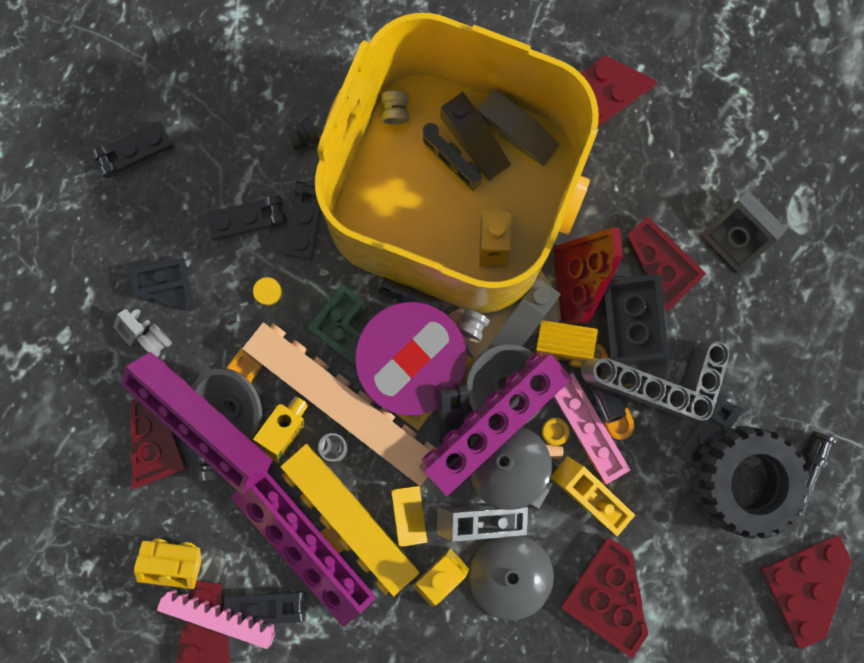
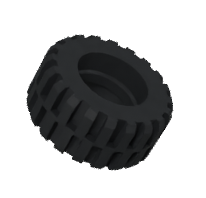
M737 426L736 429L727 428L722 430V436L716 434L709 439L711 445L709 447L702 446L698 452L702 455L700 461L695 460L692 467L697 469L696 476H691V485L697 488V491L693 492V496L696 502L702 504L699 506L702 514L709 517V521L715 526L749 539H755L756 537L761 539L769 538L772 536V532L780 534L785 531L786 523L792 525L798 519L795 514L798 510L803 511L806 503L802 502L804 495H809L810 487L805 485V480L809 479V472L802 467L806 462L803 455L795 453L797 447L791 441L785 440V436L777 432L748 426ZM751 455H756L766 467L767 487L762 497L755 504L742 508L736 503L732 494V476L742 460Z

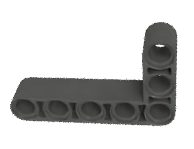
M702 342L696 345L683 386L607 358H591L586 360L581 367V374L586 382L684 419L704 421L710 418L714 411L729 360V350L722 342ZM710 350L712 351V358H711V359H710V355H709V354H710ZM598 365H600L602 370L600 377L596 373ZM623 374L626 378V383L624 386L621 383V377ZM702 377H704L705 380L704 385H702ZM647 384L650 387V392L648 395L646 394ZM671 393L673 394V402H672V404L670 403V395H671ZM696 402L697 409L694 412V404Z

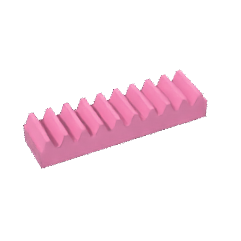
M571 373L572 380L553 398L559 406L560 412L564 415L566 422L570 425L572 432L576 435L578 442L582 445L589 461L593 464L595 471L599 474L601 481L604 484H608L629 472L630 468L576 377Z
M175 589L169 591L161 598L157 611L266 649L272 645L276 633L272 623L264 629L263 620L261 619L253 625L252 616H248L242 621L241 612L231 617V609L228 608L220 613V605L217 604L210 609L209 601L199 605L198 597L188 601V594L186 593L177 598V590Z

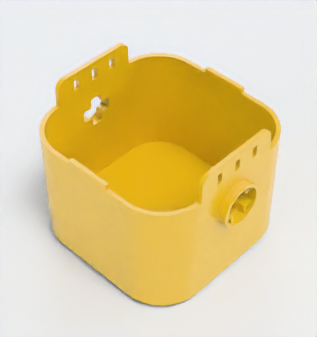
M408 14L396 18L383 26L370 42L365 40L361 42L344 84L332 104L317 150L319 163L315 175L316 196L332 239L339 252L345 259L360 269L383 278L386 277L403 285H408L415 290L463 309H471L478 313H494L518 303L533 286L558 233L569 235L590 179L581 176V173L598 132L599 113L596 97L587 80L572 66L556 58L534 51L527 44L473 25V27L438 14ZM495 89L541 125L559 143V146L546 164L542 166L499 136L500 132L487 124L511 166L490 181L481 172V184L472 191L423 143V127L427 123L436 124L439 127V135L448 144L450 142L454 143L462 153L460 156L467 162L472 161L474 163L440 119L441 106L461 92H464L475 108L479 110ZM397 90L408 93L409 102L406 104V110L409 112V121L407 123L386 124L382 122L384 105L381 103V94L383 92ZM483 211L511 212L510 253L507 267L479 266L481 213ZM491 252V253H489V254L499 255V254H501V253Z

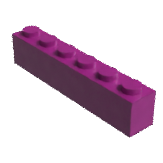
M152 352L125 367L121 386L238 492L243 494L265 477L272 462V459L266 452L257 447L242 431H239L223 414L212 407L203 396L194 391L184 379L176 375Z

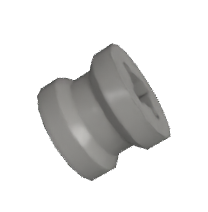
M465 309L463 313L464 319L461 323L457 324V327L465 336L480 341L483 336L482 330L488 326L490 320L474 310Z
M154 323L149 327V331L145 335H140L137 338L148 353L152 352L156 357L160 356V351L164 347H169L173 344Z

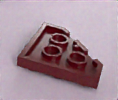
M611 227L553 246L558 292L561 294L559 302L563 324L580 325L590 322L623 257L620 228Z
M833 535L760 568L796 647L800 650L827 637L852 562L840 535Z
M607 536L560 607L633 659L648 636L639 583L635 573L633 553Z

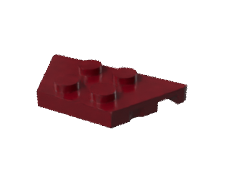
M606 55L580 73L587 80L596 97L599 113L597 128L650 91L658 83L655 79Z

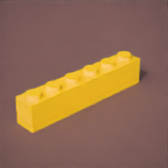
M304 445L281 466L285 471L282 474L285 481L292 488L295 485L298 486L303 492L300 496L310 509L315 506L322 514L319 517L320 521L329 530L334 528L339 533L340 537L337 540L348 552L353 549L359 556L356 560L366 573L370 570L378 578L375 583L385 595L390 592L395 596L420 573L418 568L310 445Z

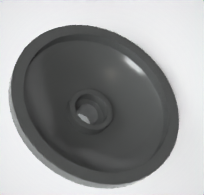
M513 344L497 345L481 353L471 365L466 379L469 405L472 410L479 411L486 404L485 399L492 392L501 390L498 387L499 381L502 379L506 381L514 372L523 370L527 366L526 361L534 353L524 347ZM538 375L533 376L530 381L532 389L539 385L540 379ZM518 394L510 398L509 405L511 408L518 405ZM541 409L536 414H534L526 423L531 421L541 411ZM493 414L489 418V425H497L499 421L498 414Z
M216 368L200 375L191 388L203 396L212 407L223 414L248 439L253 441L262 423L261 402L253 385L242 374L228 368Z
M521 427L469 476L471 485L476 494L492 507L502 510H516L526 507L535 502L544 493L552 475L551 455L547 446L538 435ZM504 459H509V465L506 467H502V461Z
M526 536L501 537L488 540L477 550L470 565L469 583L475 600L486 612L500 619L519 620L533 615L547 602L553 588V567L547 553L538 543ZM510 573L517 574L518 580L516 583L511 584L508 582L507 577Z

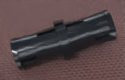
M386 277L383 278L381 287L378 290V293L401 301L400 303L417 302L432 306L435 299L434 296Z

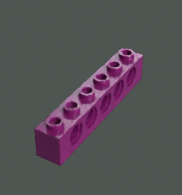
M542 351L541 353L536 352L526 361L527 366L523 370L511 374L506 380V385L500 391L492 392L485 399L486 404L479 411L474 410L464 419L465 424L458 430L454 429L449 432L443 439L444 443L437 450H430L422 458L423 463L419 466L420 469L446 496L453 492L572 380L571 376L551 353ZM538 375L540 379L539 385L532 389L530 381L533 376ZM518 394L519 403L516 407L511 408L509 405L510 398ZM493 414H498L499 421L497 425L489 427V418ZM477 433V443L474 446L468 447L467 440L469 436ZM452 453H457L456 463L452 466H447V457Z
M266 473L262 480L243 494L237 491L231 497L343 628L377 598L268 473Z

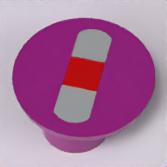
M417 302L396 304L379 312L364 328L356 349V369L364 392L381 407L401 415H421L438 409L439 403L436 389L443 386L454 388L456 384L462 383L467 367L466 345L457 325L441 310Z

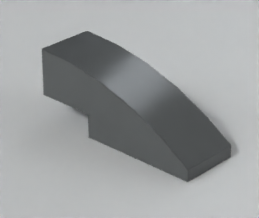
M495 89L478 110L484 121L500 132L499 136L542 166L546 164L559 146V143L541 125Z

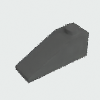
M538 278L487 349L501 344H513L523 347L561 294Z
M491 505L437 507V535L452 542L527 535L528 507L516 510H502Z

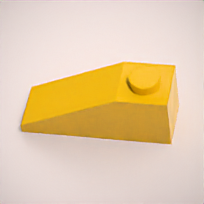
M568 456L551 475L552 481L617 537L635 516L583 465Z

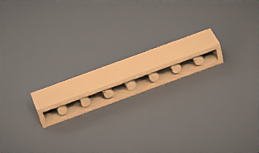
M263 322L242 349L421 486L428 477L419 467L423 463L422 458L430 450L437 449L427 441L424 445L415 439L418 434L405 424L402 428L392 422L395 416L383 407L378 411L370 404L373 400L360 390L356 394L348 387L351 383L339 373L336 377L332 376L327 372L329 366L321 359L316 357L312 360L306 356L307 349L299 342L294 340L291 344L283 337L286 333L274 323L269 327Z

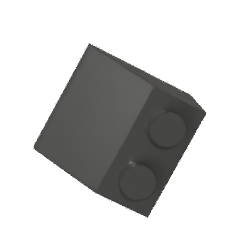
M748 190L701 235L739 274L772 246L787 229Z

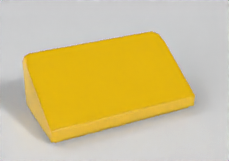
M420 486L391 490L399 547L426 543L427 536Z

